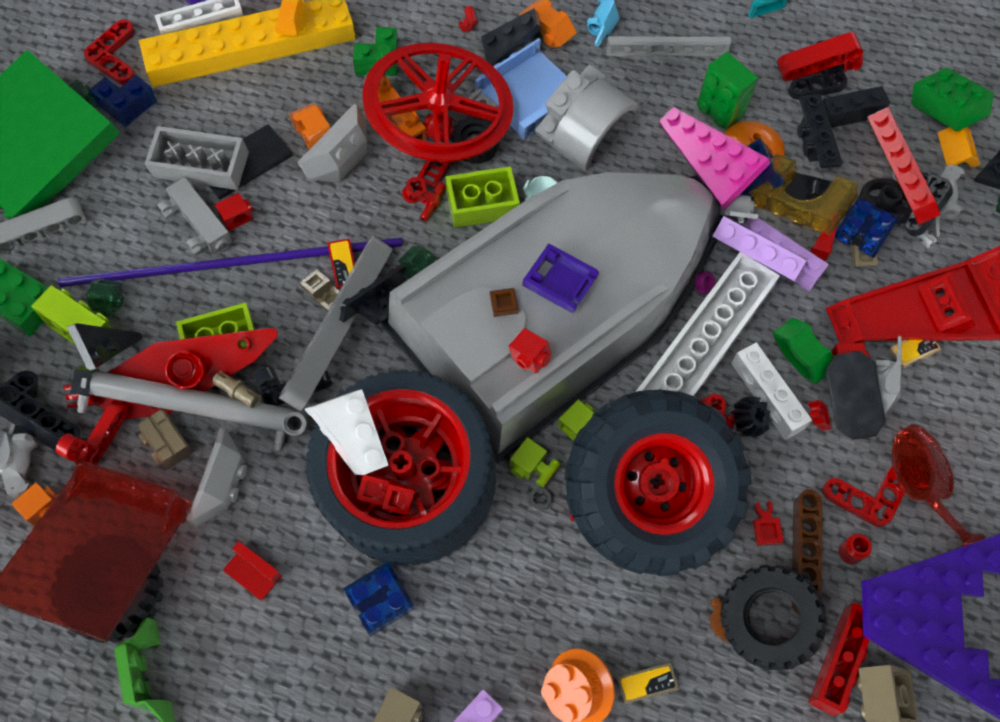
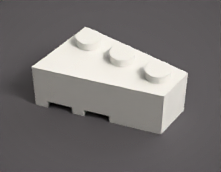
M362 389L305 408V411L308 415L312 416L322 433L332 442L335 450L355 475H365L388 466Z

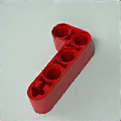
M848 32L782 55L777 60V65L784 81L800 79L841 64L845 72L852 69L857 71L863 64V49L856 33Z

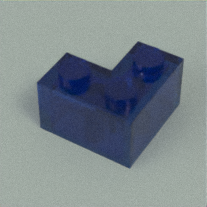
M137 75L121 88L104 77L89 89L96 104L125 128L157 102L151 86Z

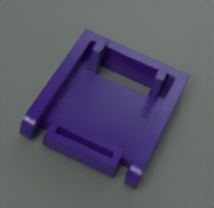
M548 243L524 277L522 286L563 309L574 313L577 305L581 303L595 279L599 276V271ZM547 261L553 264V266L542 280L543 275L538 273L544 262Z

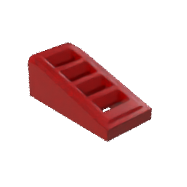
M426 160L417 177L423 179L426 186L435 189L454 161H435L442 165L440 168L433 164L434 161ZM429 168H432V169L438 171V172H439L438 175L435 174V173H433V172L428 171ZM425 174L435 178L434 182L424 178Z
M837 215L831 218L810 250L812 254L823 261H826L831 253L839 222V216Z

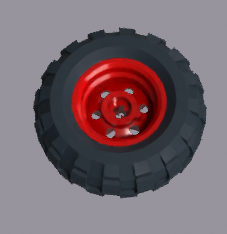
M662 389L637 391L623 395L596 411L587 424L579 430L572 443L573 447L569 460L566 461L564 477L567 490L566 500L570 514L574 518L579 532L587 542L607 560L625 570L638 574L646 573L658 576L677 575L679 571L691 568L695 570L710 562V557L718 550H725L736 536L734 531L741 519L745 520L750 504L747 501L748 486L752 484L751 468L747 465L743 453L745 447L738 433L734 432L726 423V417L713 406L699 401L695 396L680 391ZM646 452L653 453L650 462L644 458ZM672 457L678 459V465L676 467H672L670 465V459ZM629 471H634L637 474L635 480H628L627 473ZM651 478H659V484L655 483L653 485L650 483ZM680 482L686 484V489L683 492L678 490ZM643 496L642 505H636V497ZM667 501L669 508L666 511H662L660 505L662 502Z

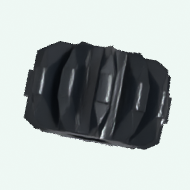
M747 396L733 404L735 410L730 412L734 416L732 423L736 424V431L741 432L742 436L758 437L767 430H770L768 424L772 422V419L769 417L771 411L767 410V402H763L761 397Z

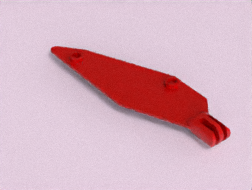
M264 328L156 342L107 373L172 385L166 378L164 370L167 359L175 352L189 351L201 359L204 366V374L196 386L188 389L205 392L215 386L213 378L217 373L219 374V371H223L228 376H231L254 362L278 337V331L275 328ZM241 340L247 342L246 348L241 345ZM72 384L64 385V391L71 390ZM65 394L66 400H75L79 397L78 394ZM90 395L88 406L97 405L105 410L116 399ZM117 400L128 406V413L125 419L149 417L163 409ZM77 402L67 404V408L78 407ZM164 409L167 414H169V413H171V412L173 411V410Z

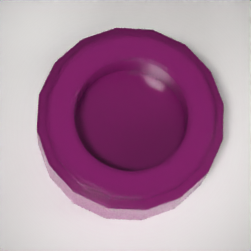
M700 272L695 277V288L701 295L709 294L716 285L715 278L711 272Z

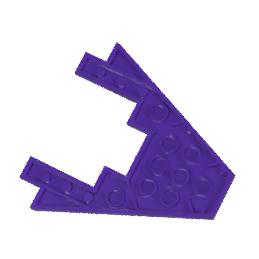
M1000 533L862 581L863 636L1000 719V679L990 678L988 650L965 648L962 596L984 597L983 573L1000 575Z

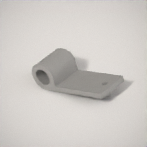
M739 195L725 210L720 206V215L738 217V223H744L745 218L758 219V214H753L755 203L751 201V196Z

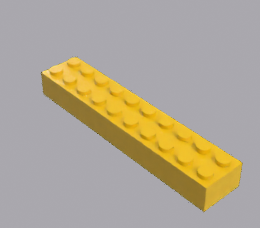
M312 0L305 2L297 36L276 34L275 27L280 8L141 39L139 44L146 73L152 87H157L356 40L354 25L346 1Z

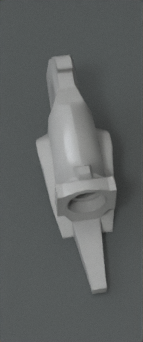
M947 165L940 176L951 182L953 194L940 211V216L936 217L933 221L935 237L938 239L940 237V218L955 219L962 211L961 206L957 204L959 198L957 181L960 177H964L965 172L957 165Z
M898 336L897 362L890 360L875 361L885 418L895 403L901 398L902 336Z
M12 423L9 433L5 432L0 447V474L7 494L13 498H18L32 486L26 480V476L31 465V451L37 448L38 442L31 435L26 433L19 434L20 428Z

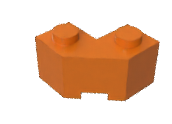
M549 0L535 1L518 14L520 16L533 8L538 12L542 28L540 33L543 36L544 43L550 48L561 47L577 33L569 16L562 10L558 12L552 8V3Z
M311 103L288 114L296 132L302 135L308 150L331 128L325 119L320 106L317 107L316 104Z

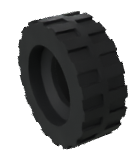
M474 116L460 120L452 132V143L465 141L467 135L473 132L483 133L489 128L492 121ZM499 143L487 152L463 161L470 162L471 164L487 162L498 152Z

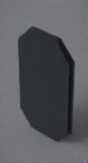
M792 171L776 177L772 193L782 207L827 218H833L834 215L841 218L850 214L853 200L852 193L842 183Z
M861 351L835 355L826 368V375L836 429L853 440L877 436L886 419L875 362Z

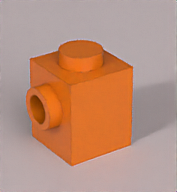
M38 483L33 484L11 503L24 519L35 527L42 521L52 518L56 513V509L60 506L54 500L58 497L57 494L49 486L43 488Z

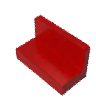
M238 541L232 548L236 554L223 571L259 600H263L282 576L270 564Z

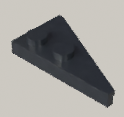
M79 323L67 326L88 371L98 368L142 339L141 333Z

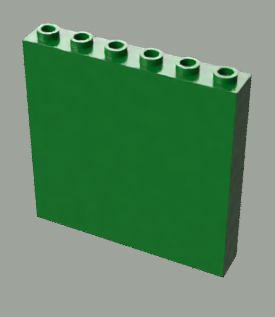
M28 50L0 74V210L2 208L5 210L3 215L9 220L45 207L120 134L108 119Z

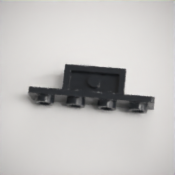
M821 95L800 96L799 101L804 117L797 127V134L799 137H802L804 155L808 156L809 162L819 161L821 168L840 167L843 162Z
M401 264L395 269L392 268L386 275L377 278L368 287L360 289L357 294L345 299L340 306L339 320L344 323L357 313H360L372 323L378 325L389 317L390 292L403 282L406 266Z

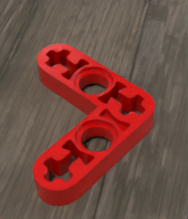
M127 19L117 21L84 50V56L90 65L123 86L133 83L135 80L134 72L130 66L112 54L134 35L135 30L132 23ZM108 40L115 41L112 45H105ZM108 63L115 64L112 68H104ZM120 70L122 74H128V76H120V73L118 71Z
M117 400L112 401L105 409L87 441L67 433L58 441L55 449L56 453L86 468L93 469L125 420L128 406Z
M894 464L886 472L874 498L838 478L829 479L823 485L822 493L828 501L876 527H884L893 519L911 481L912 473L905 464ZM900 470L902 472L901 476L904 478H901L897 484H893L897 477L896 472ZM834 485L838 487L837 491L839 493H837L836 495H833L831 493L832 489L830 487H833ZM885 489L891 490L895 494L894 501L885 499L883 495ZM848 491L850 494L843 501L842 498H844V494ZM852 497L861 499L863 503L861 509L852 506ZM882 506H886L887 508H885L882 513V516L884 518L878 520V515L876 513L882 508Z

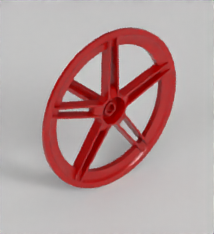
M417 43L393 50L373 65L363 85V108L374 130L386 142L398 150L425 160L452 162L481 155L500 142L512 121L513 98L502 75L482 57L453 45ZM421 54H440L436 80L434 81L410 57ZM451 56L463 60L449 75ZM470 63L471 65L466 69V71L459 77V79L454 84H452L451 82ZM395 64L423 92L384 102H379L378 89L383 76ZM478 68L492 83L497 93L499 107L462 97L454 92L473 70ZM424 109L431 110L434 120L435 143L410 136L395 126L387 116ZM449 110L493 122L488 129L472 139L458 143H449ZM438 115L444 118V144L440 143Z

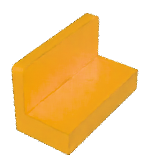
M282 0L275 27L276 34L298 35L305 6L304 0Z
M950 127L938 132L946 166L959 165L964 162L970 167L980 165L971 130L968 127L958 132Z

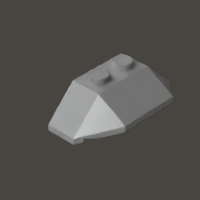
M353 104L297 162L307 179L341 182L367 154L366 121L358 106Z
M220 426L214 447L186 518L195 527L229 509L231 502L234 503L238 497L239 489L237 485L239 479H243L246 474L247 465H245V461L226 427Z

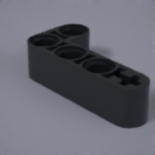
M20 371L0 387V415L51 449L55 450L60 438L67 433L81 439V431L76 425L36 400L38 377L34 372Z

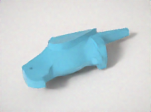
M597 0V2H600V5L596 9L594 17L587 20L589 32L597 36L595 41L596 47L601 44L606 35L609 36L620 19L615 0Z

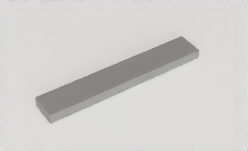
M608 36L606 55L721 56L726 51L729 52L731 37Z

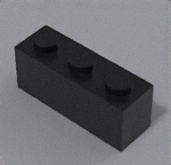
M882 86L823 99L831 128L867 121L868 116L887 108L891 103Z

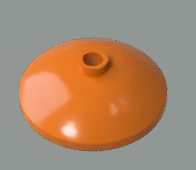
M742 121L732 125L724 133L728 137L769 158L770 165L761 174L773 171L783 160L785 147L782 138L772 127L764 123Z

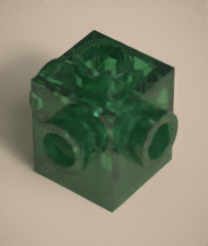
M412 246L398 262L400 265L406 266L405 275L410 279L434 263L436 258L424 246Z
M97 279L90 282V289H88L86 294L88 306L92 311H96V314L99 312L104 316H110L118 311L124 302V296L121 294L123 283L105 279Z

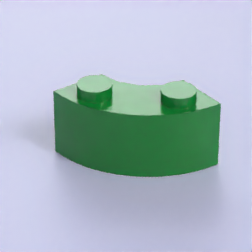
M792 318L773 331L780 351L805 379L816 384L827 376L826 368L832 361L833 354L831 350L824 347L817 340L808 323Z

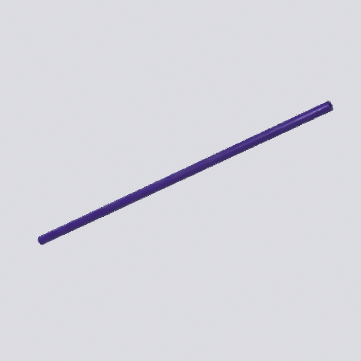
M401 238L381 240L391 248L402 247ZM368 241L351 243L352 252L363 251ZM328 246L64 277L58 278L59 287L330 254Z

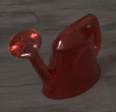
M910 424L907 428L901 429L897 433L892 447L893 469L901 489L914 500H925L960 536L963 542L962 546L985 539L986 536L984 534H972L967 531L941 501V499L945 500L951 497L954 489V477L949 461L944 455L939 442L917 424Z

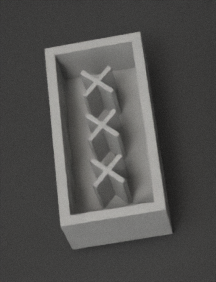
M157 126L145 166L153 178L179 181L185 177L192 184L238 190L249 151L242 138Z

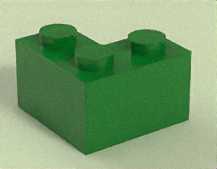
M376 27L375 44L354 43L353 63L355 75H367L379 59L398 49L397 28ZM397 64L393 65L385 75L397 76Z

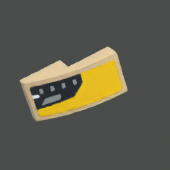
M902 341V369L941 350L940 346L936 341ZM898 344L889 349V352L896 361Z

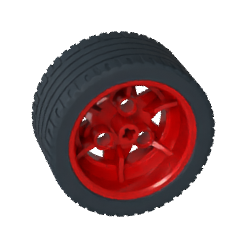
M390 370L388 373L380 372L375 376H367V379H360L353 386L350 385L345 388L346 391L340 392L336 397L362 389L388 462V466L370 472V474L415 489L408 512L410 516H394L395 512L383 510L380 505L356 500L360 485L359 481H361L362 475H355L335 450L332 442L322 433L317 423L315 424L316 428L311 433L312 438L309 440L307 447L309 452L306 454V460L308 461L306 463L307 481L310 485L309 489L313 500L329 524L350 545L372 559L376 558L383 563L388 562L392 565L400 564L401 566L426 564L434 559L435 561L442 559V556L452 554V551L455 549L457 551L464 542L467 543L471 539L470 537L476 534L478 527L482 526L485 521L484 518L488 515L489 507L493 503V495H495L496 466L489 433L482 415L477 411L475 404L470 402L469 397L465 393L462 394L458 387H453L452 383L447 380L443 381L441 377L436 375L431 376L430 373H420V371L412 370V372L408 370ZM414 426L422 429L409 438L401 427ZM400 442V447L397 450H389L391 443ZM444 443L451 453L453 463L437 457ZM428 466L436 467V471L432 475H425L423 472ZM446 490L440 500L435 503L433 491Z

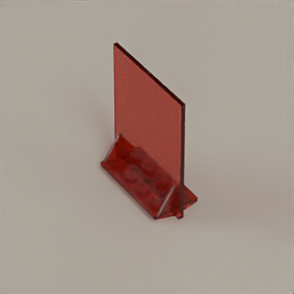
M77 459L72 477L0 573V605L107 642L180 524L185 523L186 515L192 507L191 502L184 500L173 489Z

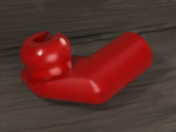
M472 6L464 9L466 18H463V22L459 21V27L463 32H470L478 23Z

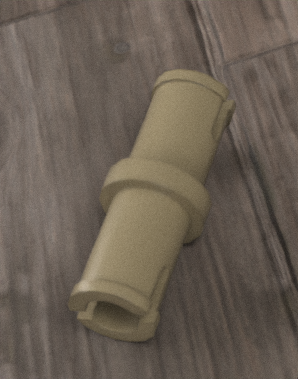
M219 371V374L217 373L213 378V384L228 392L229 397L239 399L250 408H255V405L259 404L261 395L246 387L243 381H236L223 371Z

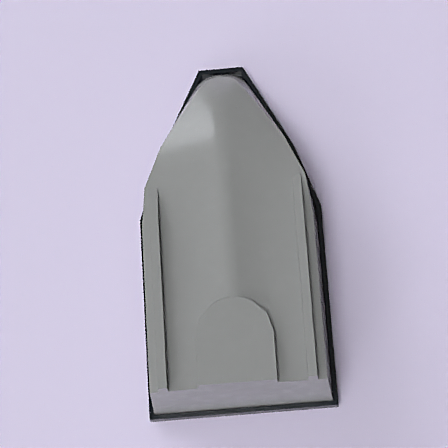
M605 172L562 180L527 199L392 290L389 297V317L383 320L381 325L421 373H430L431 376L441 377L443 381L447 380L452 383L453 387H458L462 394L465 393L469 397L470 402L475 404L477 411L480 412L486 424L494 460L498 464L517 450L527 437L530 439L563 415L578 399L580 401L662 339L693 291L695 277L698 273L702 272L716 238L712 236L724 216L719 214L720 203L713 197L708 187L701 181L698 175L684 177L668 174ZM548 243L599 271V276L595 279L581 303L577 305L574 313L563 309L522 286L524 277ZM547 261L544 262L538 273L543 275L542 280L553 266V264ZM514 288L519 309L518 314L493 317L490 291ZM524 328L549 342L552 357L550 362L545 367H542L537 374L529 369L523 370L512 359L508 347Z

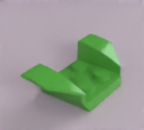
M146 617L133 638L125 640L114 648L123 703L138 709L152 711L160 722H175L171 701L148 700V698L152 697V689L149 681L145 682L144 671L147 670V661L145 656L140 654V650L161 644L157 621Z

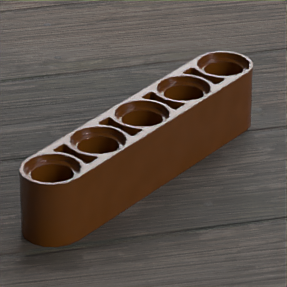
M806 489L793 503L792 570L800 573L801 576L802 572L809 574L811 583L822 599V498L817 491ZM803 499L808 500L812 508L805 506ZM802 523L808 524L811 532L806 531ZM802 547L809 549L811 557L803 553ZM791 601L793 610L799 615L797 606Z

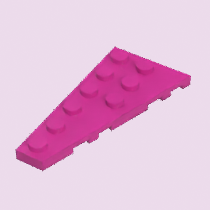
M675 107L659 121L665 133L675 143L680 153L684 155L689 165L701 181L705 183L723 210L770 165L769 158Z

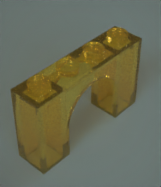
M776 154L771 160L770 165L750 188L751 201H754V206L830 235L856 199L858 183L836 176L821 196L811 200L795 199L789 196L785 189L795 177L796 161Z

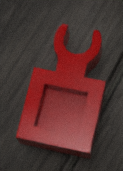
M821 400L807 402L811 409L809 415L813 425H816L822 431L832 429L828 407Z
M768 501L766 503L767 511H763L760 508V503L757 502L754 506V511L759 519H754L752 522L756 546L781 545L784 539L779 517L772 518L771 516L773 511L772 502Z

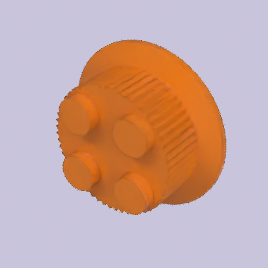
M574 648L561 653L553 662L551 669L546 673L544 685L541 689L542 697L546 700L548 709L563 722H602L611 712L615 699L614 683L607 666L598 656L585 649Z

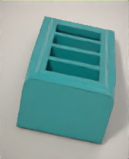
M755 0L752 2L748 16L755 18L783 9L787 0Z

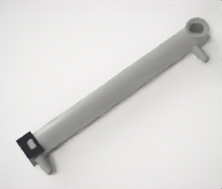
M86 366L75 368L70 393L79 395L77 402L78 413H85L89 396L96 395L276 430L274 449L276 451L282 450L286 433L291 436L300 435L309 424L308 413L303 409L299 411L296 408L291 409L260 402L257 406L255 405V408H250L239 399H233L229 396L188 388L179 389L172 385L101 372L100 369L88 371ZM290 417H299L302 425L300 427L292 426Z

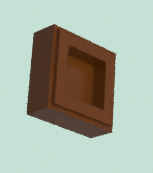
M514 288L490 291L493 317L518 314L519 309Z

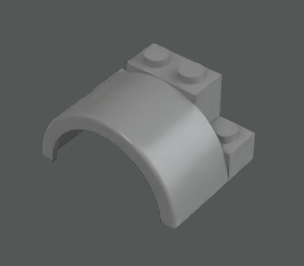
M589 64L581 75L572 70L546 101L545 105L548 114L537 126L535 132L540 139L582 170L587 171L591 167L592 157L598 144L609 128L624 113L630 110L636 113L639 109V104L609 83L604 74Z

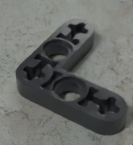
M838 65L834 69L820 71L821 75L792 81L788 94L793 99L799 100L802 95L820 94L822 96L841 92L847 84V77L842 66ZM812 84H819L822 86V89H816Z
M920 170L924 179L928 180L927 185L940 212L953 194L951 182L946 178ZM892 172V178H893V180L897 181L896 178H895V176H894V174H893V172ZM911 213L910 217L905 220L906 230L912 236H919L928 229L935 218L912 227V224L918 223L913 213Z
M265 367L257 370L253 374V378L263 402L275 406L286 403L279 399V395L286 383H280L273 367ZM325 370L313 393L329 388L332 385L328 371Z

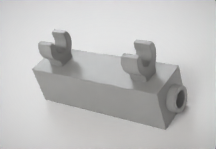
M185 177L166 188L170 200L160 202L158 207L166 219L179 210L199 235L198 237L190 238L186 242L194 256L201 253L205 247H208L213 254L218 251L222 252L229 247V244L232 243L229 232Z

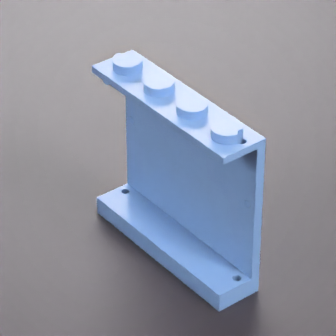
M540 38L529 42L524 48L512 53L509 58L494 66L505 79L513 98V116L510 127L523 140L532 135L537 126L548 114L545 105L546 101L567 77L540 51ZM483 73L475 79V91L478 88L481 89L482 93L498 104L499 107L497 93L492 83Z

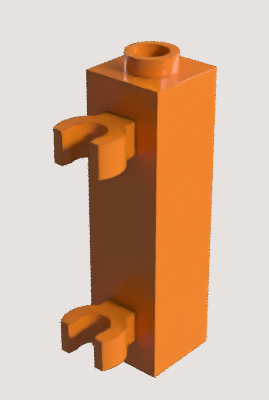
M386 75L383 76L379 85V102L401 98L391 86L390 80ZM415 111L387 116L403 132L417 139L427 140L426 127L419 120V116Z

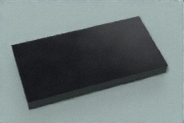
M269 124L243 138L249 154L239 188L293 156L292 151ZM209 186L219 200L235 191L233 189Z

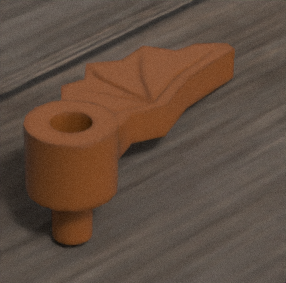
M714 598L710 602L711 607L714 609L709 618L711 622L710 628L714 630L715 636H720L722 640L727 642L720 616L722 601L719 598Z

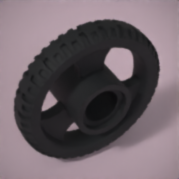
M876 178L867 182L861 189L859 195L860 203H868L866 206L893 219V224L904 223L912 213L909 205L904 207L900 204L902 198L905 201L906 198L898 182L893 179ZM882 188L878 196L868 194L873 189Z

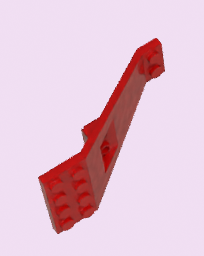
M1000 246L966 261L866 292L827 307L826 311L840 344L863 343L865 341H898V336H902V341L1000 340ZM938 292H945L943 296H937ZM949 310H953V311H954V314H953V315H951V316H947V315H946V313H947Z

